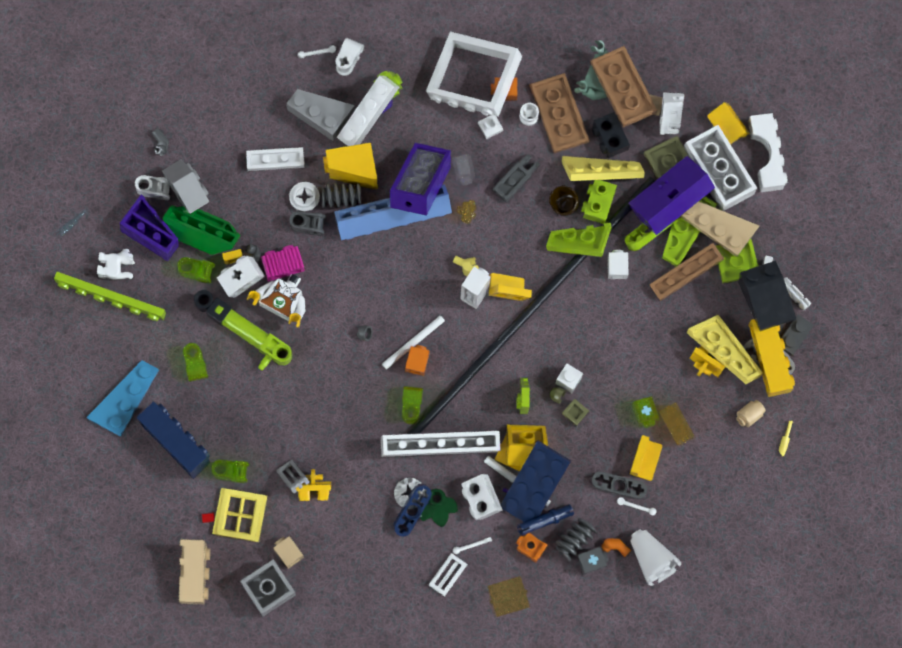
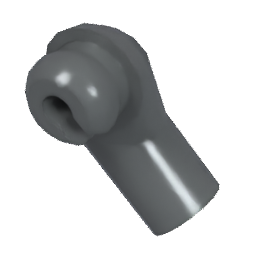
M157 128L151 133L157 140L154 152L157 155L163 156L168 151L169 140Z

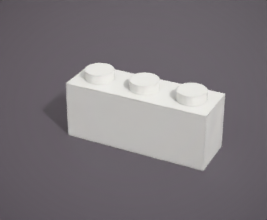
M473 267L461 285L460 299L477 309L489 291V273L483 268L479 267L477 269Z

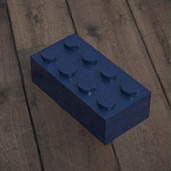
M153 401L136 418L140 425L194 479L210 464L208 451L201 444L197 446L195 438L188 431L185 433L182 431L183 428L175 417L171 419L168 410L161 403L157 405Z

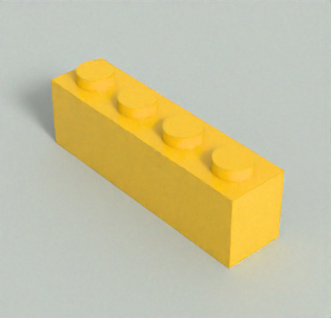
M752 319L749 323V328L759 366L763 372L762 377L767 396L772 397L790 393L793 386H795L793 375L789 374V359L787 356L785 357L783 349H785L784 340L779 337L778 333L780 326L760 331L755 319Z

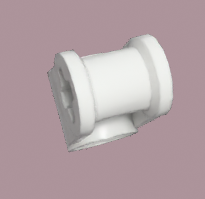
M349 38L345 39L336 58V70L340 75L346 76L352 72L360 58V52L362 53L364 50L363 44Z
M141 175L136 179L135 187L139 195L170 200V185L165 177ZM142 183L149 184L147 189L139 188Z

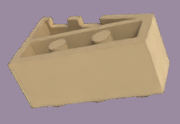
M180 540L182 557L180 558L179 602L181 604H205V599L208 600L209 588H205V582L210 577V568H206V561L210 560L211 549L207 548L204 540Z

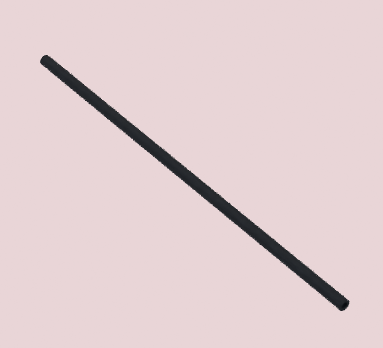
M649 177L606 222L611 223V231L632 210L628 203L655 182L652 177ZM576 254L407 434H420L588 255Z

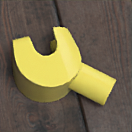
M455 256L453 263L462 266V271L466 276L469 275L473 267L479 269L478 265H474L476 264L475 257L463 259Z

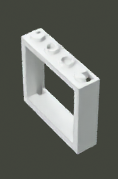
M450 32L426 92L430 99L435 100L437 103L444 102L454 108L460 106L470 112L479 111L486 116L489 114L499 117L522 55L518 48ZM455 47L507 60L491 102L439 89Z

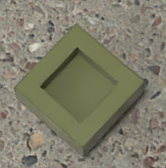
M574 399L562 412V415L577 427L589 413V410Z

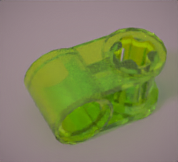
M183 257L178 261L177 268L179 274L184 278L210 284L212 281L210 277L215 264L206 260ZM184 264H189L191 269L183 271L181 267Z
M195 343L187 344L184 347L183 353L189 382L208 378L206 364L200 347ZM191 349H194L196 351L194 357H191V355L188 354L191 353Z
M404 386L402 419L406 424H414L419 419L423 388ZM409 410L413 411L412 417H408Z
M216 460L212 464L211 470L216 479L247 483L246 473L250 463L245 461ZM222 465L226 470L223 474H217L215 468Z

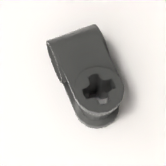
M296 211L290 216V228L295 232L323 236V225L327 216L321 213ZM295 219H301L303 223L301 225H295L293 221Z

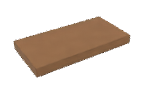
M625 46L590 61L623 128L657 113L658 110Z
M565 73L529 85L554 153L590 142Z

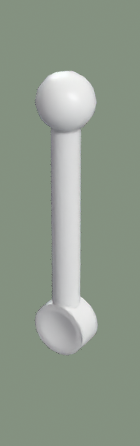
M330 46L328 49L310 52L300 51L298 57L302 59L309 55L326 52L335 53L336 47Z
M622 497L617 500L619 505L624 504L649 512L650 515L656 514L655 508L649 509L625 501Z
M489 537L462 547H454L453 553L459 554L460 551L491 542L492 538Z

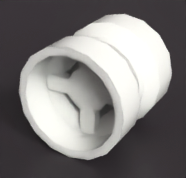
M533 103L524 104L520 110V121L527 126L534 125L538 120V107Z

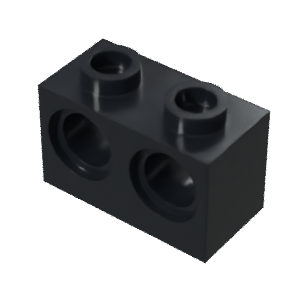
M615 112L594 120L591 129L594 137H598L601 142L599 147L602 154H606L610 158L629 150V141ZM608 125L610 130L604 131L601 126ZM614 141L618 146L611 147L609 142Z

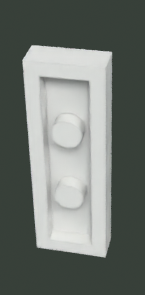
M303 147L246 151L248 171L304 168Z

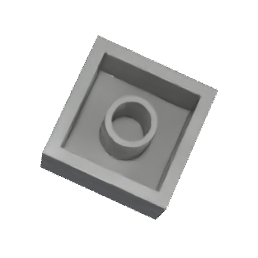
M180 159L162 170L179 202L189 213L194 212L209 202L206 197L209 194L208 191L200 183L199 175L189 163L185 164Z
M274 559L240 581L263 617L296 596L295 591Z

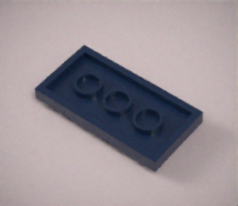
M537 441L503 499L501 508L523 522L539 517L572 460Z

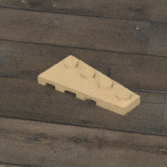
M699 201L680 216L736 257L759 228V225Z

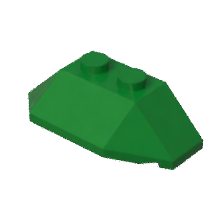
M171 205L163 216L164 222L176 235L178 241L210 255L233 249L240 238V234L236 232L230 222L200 209L189 213L184 206L177 207Z

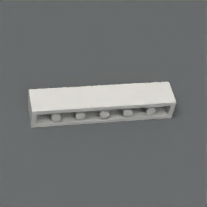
M499 431L383 435L380 437L381 457L500 451Z

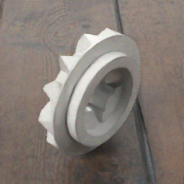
M300 182L291 189L289 199L291 205L296 210L306 212L313 210L318 205L320 194L317 187L312 183ZM304 190L306 191L307 196H310V198H307L305 204L302 198H299V196L303 195Z
M405 478L398 482L394 490L396 502L403 507L409 497L408 495H403L407 492V485L412 491L421 482L415 478ZM423 489V491L419 490L417 492L419 494L418 500L413 498V500L418 502L419 505L422 504L420 503L419 499L422 495L425 496V489ZM411 505L408 507V509H413L417 506Z

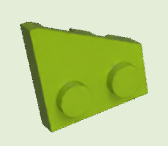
M520 378V393H517L516 409H520V414H528L530 407L528 378Z

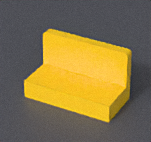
M724 102L707 115L714 127L719 125L730 145L740 137L744 138L750 134L729 103Z
M497 273L489 275V296L524 301L532 297V290L524 289V278Z
M642 435L630 475L652 481L662 445L649 441L650 437Z

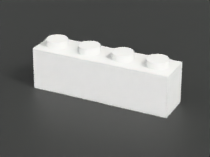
M379 76L337 138L347 146L361 144L399 89V86L386 76Z

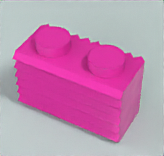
M288 245L283 247L281 251L275 252L272 250L261 256L268 282L305 271L298 246Z

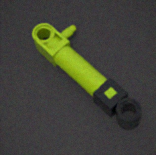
M200 290L195 294L194 302L199 311L206 312L207 316L222 327L225 326L265 355L258 369L263 371L271 360L278 365H287L291 362L292 351L286 343L251 323L218 297L214 300L209 291ZM202 298L209 299V302L206 305H201L199 303V301ZM280 351L288 353L285 358H279L277 354Z

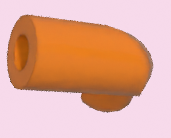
M607 538L601 545L605 552L617 549L624 557L631 552L618 538Z

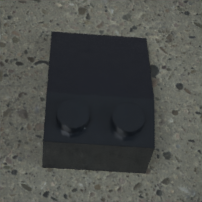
M776 261L740 272L739 286L760 331L796 320L783 275Z

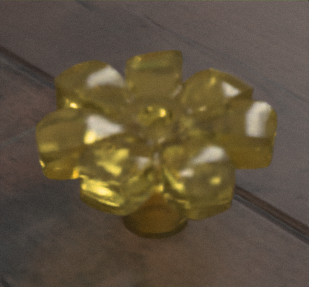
M474 200L464 201L462 206L457 207V213L462 215V222L469 224L475 218L476 213L474 211H476V205Z

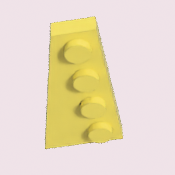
M562 156V165L570 181L644 178V170L640 162Z
M719 315L688 329L687 334L745 384L762 376L763 372Z

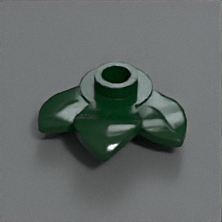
M432 489L431 498L420 515L421 521H426L432 518L438 526L444 527L448 521L449 513L458 512L457 503L453 498L447 497L442 490ZM438 495L440 501L434 502L433 496Z

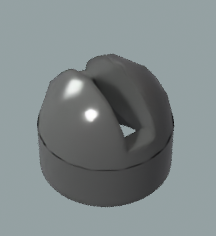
M367 325L358 327L357 337L360 340L369 341L373 335L372 327Z

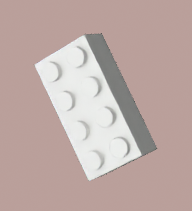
M719 125L685 143L684 149L689 158L708 174L715 188L710 194L721 211H725L755 194L757 190L756 185Z

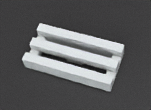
M451 553L429 583V586L445 597L467 564ZM452 559L455 560L439 585H435V582ZM457 565H462L457 571V573L454 575L452 580L449 582L447 587L444 590H442L441 587L447 581V579L452 574Z

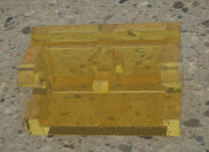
M676 402L659 411L677 445L681 446L685 442L696 438Z

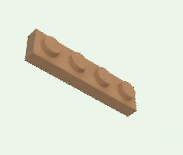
M712 243L649 285L657 298L662 301L723 261L724 258L714 243Z

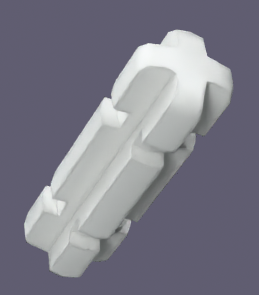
M784 278L789 296L795 303H799L798 306L802 310L807 309L811 302L803 297L804 295L795 285H791L792 282L788 278Z

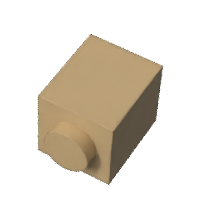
M290 536L288 538L282 537L275 543L274 551L288 569L304 558Z

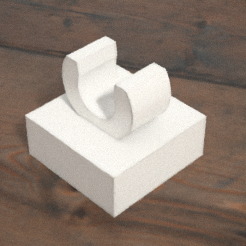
M490 115L478 121V125L486 139L503 131L495 115Z

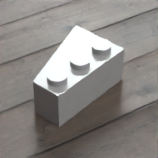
M297 89L287 102V110L334 141L354 113L355 105Z

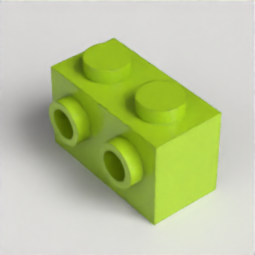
M595 180L594 184H590L587 194L590 195L588 202L584 201L581 212H584L583 218L604 224L617 185L602 180Z

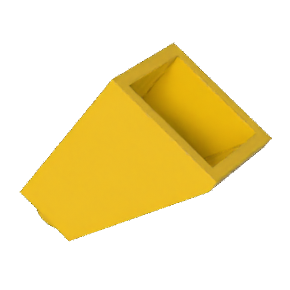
M371 143L326 150L323 164L325 174L329 173L330 179L354 185L359 183L361 187L373 190L378 189Z

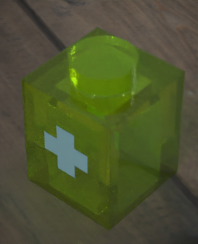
M652 396L634 401L632 407L639 427L644 425L645 428L656 425L655 422L658 421L659 416Z

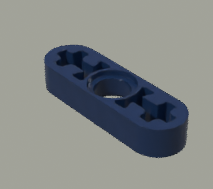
M420 483L413 488L394 521L393 528L397 535L405 537L411 533L430 500L431 490L426 484ZM423 489H425L426 495H422L420 497L419 501L422 504L419 505V503L414 501L413 498L418 500L419 494L417 492L419 490L423 491ZM411 505H415L418 508L414 515L407 513V509ZM405 515L408 519H411L412 521H406V519L403 516ZM406 521L405 525H406L407 529H406V530H405V529H402V530L400 531V528L398 527V525H399V524L403 525L404 522Z

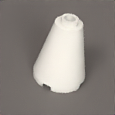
M638 530L632 534L630 542L648 585H654L652 582L657 579L658 583L675 573V566L677 564L680 567V560L648 531Z

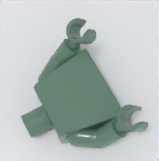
M601 40L595 41L598 48L591 46V51L598 52L593 59L609 53L604 48L605 45ZM590 66L585 80L576 82L580 88H575L574 92H582L583 95L591 100L605 99L607 95L592 66Z

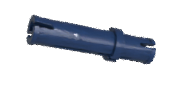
M567 504L556 510L551 509L544 515L517 524V529L521 528L518 532L521 536H524L552 523L558 524L560 520L574 515V511L570 512L573 508L570 504Z

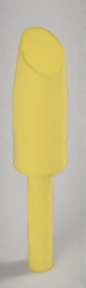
M789 421L785 436H782L779 452L782 456L785 455L790 438L788 437L793 421Z

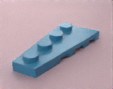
M141 360L86 418L121 437L159 369Z

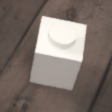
M623 250L609 252L608 279H627L628 253H623Z
M566 364L558 376L556 384L572 394L580 382L583 373Z

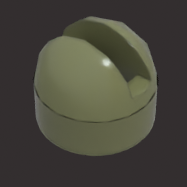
M560 387L553 388L550 392L551 400L560 404L562 401L560 398L561 396L564 397L566 390Z

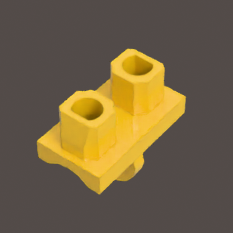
M702 346L696 347L689 359L695 362L693 366L699 370L697 376L700 377L702 373L710 376L712 373L719 377L725 366L716 358L714 359L709 356V352Z
M311 469V475H305L311 482L307 485L304 482L301 489L299 487L296 488L299 501L310 500V491H317L318 500H328L331 481H316L323 480V474L315 475V469Z

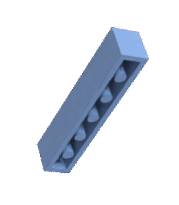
M445 184L441 186L427 216L390 208V198L334 211L341 240L369 235L373 232L389 230L393 227L405 226L410 223L425 221L452 213L449 194Z

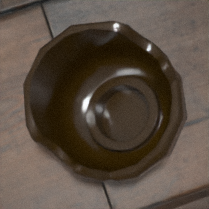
M562 185L556 187L550 193L549 204L556 214L566 217L577 210L579 199L571 187Z

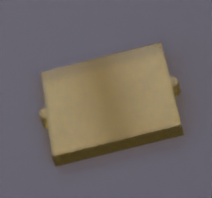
M521 576L488 586L492 599L490 603L493 604L497 617L530 608L526 596L527 590L524 589Z

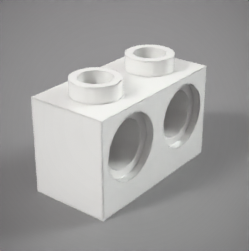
M481 474L462 483V494L470 504L469 511L476 520L485 519L502 511L488 475ZM476 484L479 485V492L477 494L474 492ZM483 502H485L487 505V509L485 512H483L481 509V504Z

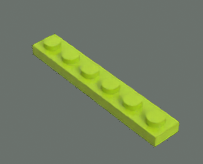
M56 272L54 280L58 283L57 286L62 289L68 290L69 287L73 288L77 294L82 296L90 294L94 296L93 299L99 302L107 300L112 302V306L122 309L124 306L129 308L131 313L140 315V313L146 314L147 318L153 321H158V319L164 320L165 309L60 272Z

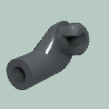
M253 244L247 245L246 253L253 257L259 265L261 262L259 247Z

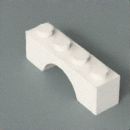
M773 113L750 116L748 124L751 139L761 142L769 153V163L760 169L757 174L760 192L783 190L785 184H787L786 172L783 173L782 169L784 158L779 152L781 141L780 137L776 135V130L778 129L777 120L773 119Z

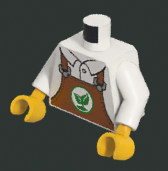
M294 274L290 275L287 282L277 279L261 286L256 291H250L246 299H254V306L260 300L259 305L289 321L288 324L293 321L297 322L296 327L300 326V321L305 313V298L302 296V291L296 288L301 279Z

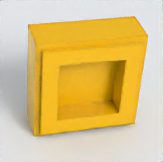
M241 249L222 254L226 265L236 263V260L243 256Z

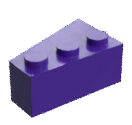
M141 194L120 222V231L161 258L169 261L179 247L178 238Z

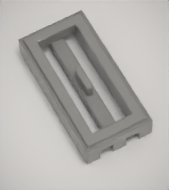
M290 460L276 470L293 494L296 492L295 488L299 487L301 489L304 482L306 485L309 483L307 477L293 460ZM292 466L301 478L298 480L288 467ZM284 470L287 472V474H288V475L291 477V479L294 481L293 484H291V482H290V481L287 479V477L283 474V471H284Z

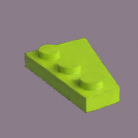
M604 223V226L601 227L590 225L586 226V229L580 230L570 228L551 231L546 245L547 251L602 257L611 231V223Z

